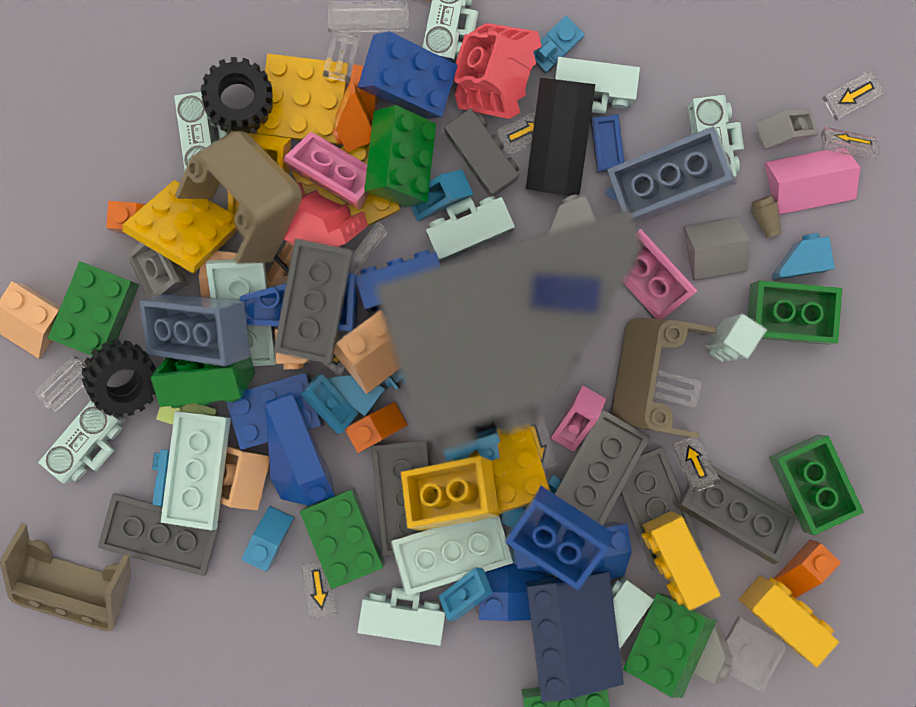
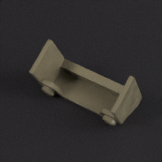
M233 131L190 158L175 196L178 199H213L221 183L240 203L235 216V224L245 238L234 261L237 264L272 262L302 200L301 189L246 132Z
M639 317L630 320L624 330L611 415L632 427L699 438L698 432L672 428L673 413L671 409L665 404L653 402L662 347L677 348L685 342L687 332L709 335L716 333L717 327L667 319Z
M21 523L0 559L7 596L13 603L98 630L112 631L114 629L131 578L129 555L124 554L119 564L107 565L103 572L52 557L49 545L41 540H30L27 525Z

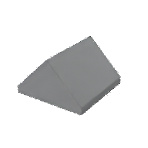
M738 217L683 227L693 280L748 270L749 238Z
M140 242L127 254L147 298L165 293L172 294L189 285L180 265Z

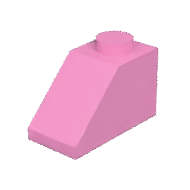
M582 385L550 439L574 452L598 420L606 398Z

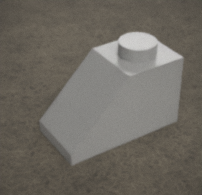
M810 108L785 110L756 123L759 130L758 138L765 149L778 148L818 134Z
M574 194L562 200L563 204L559 206L548 234L595 220L586 195L578 198L577 194Z
M717 620L694 671V674L712 684H721L722 681L726 682L732 671V666H730L732 656L719 620Z

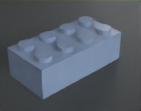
M714 126L607 169L622 211L631 210L634 223L737 184L719 133Z
M167 293L140 300L148 355L222 366L250 358L244 301Z

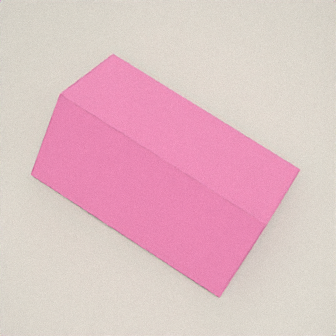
M310 132L284 158V162L289 169L358 210L361 209L370 194L364 192L367 164L313 132Z
M845 146L765 162L770 192L774 200L778 201L779 215L851 201L857 198L860 166Z
M640 229L638 235L642 248L638 252L639 259L623 283L656 319H664L694 295L697 290Z

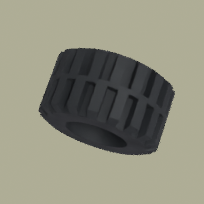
M231 57V62L229 63L222 59L219 61L220 66L218 67L213 64L209 68L210 74L205 73L203 77L204 85H201V98L205 112L211 118V122L215 126L219 125L224 132H227V130L232 132L244 131L248 134L252 128L255 130L261 128L260 123H266L268 114L271 113L273 108L271 81H268L266 72H261L260 66L255 62L253 65H250L249 59L243 58L242 62H237V57ZM242 84L254 92V99L245 108L233 109L221 101L223 91L231 85Z
M113 340V345H108L107 342L101 344L102 349L99 351L95 348L91 352L93 357L85 359L86 367L82 368L81 371L83 376L82 383L95 407L99 411L103 410L109 416L114 412L116 417H123L124 413L132 416L135 415V410L139 409L141 412L146 409L144 405L146 403L151 404L154 400L152 395L156 394L151 376L157 369L146 351H143L138 344L133 346L132 342L127 340L123 344L119 340ZM121 370L134 371L132 378L126 384L119 387L107 386L109 379L115 373Z

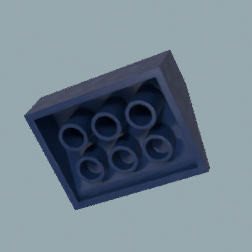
M610 572L591 573L579 590H576L558 577L526 581L541 701L550 702L572 699L624 685Z

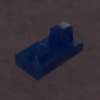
M534 273L530 308L598 313L601 279Z

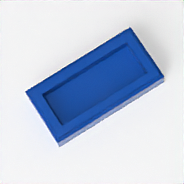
M619 114L592 117L591 127L597 173L608 172L607 169L625 162Z

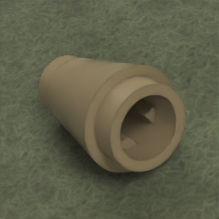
M773 195L751 202L753 206L751 211L765 237L769 238L782 233L778 201L774 200Z

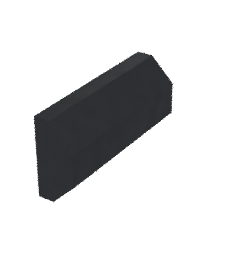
M540 77L526 189L562 195H580L596 84Z

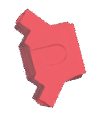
M485 23L476 28L475 31L465 34L455 63L458 66L453 82L458 84L454 94L458 109L468 111L471 108L473 112L507 119L518 115L520 109L517 100L526 96L525 89L530 71L536 65L533 51L542 47L538 31Z
M300 182L298 185L301 189L302 200L284 240L294 244L295 238L338 247L346 244L368 227V223L363 211L351 215L347 203L341 205L319 195L318 189L305 194Z

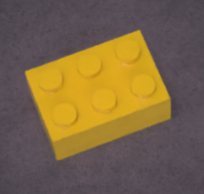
M477 456L401 472L407 527L409 529L423 531L499 516L492 462L487 458Z
M669 511L642 525L645 532L641 534L646 547L656 554L657 558L653 559L659 573L663 574L665 579H668L669 583L666 584V588L671 598L676 600L678 605L683 604L690 611L721 596L682 516Z
M759 575L738 600L799 655L815 667H818L839 643L832 636L835 630L822 619L820 620L813 615V611L801 600L798 601L791 595L792 592L781 582H777L772 577L767 580Z

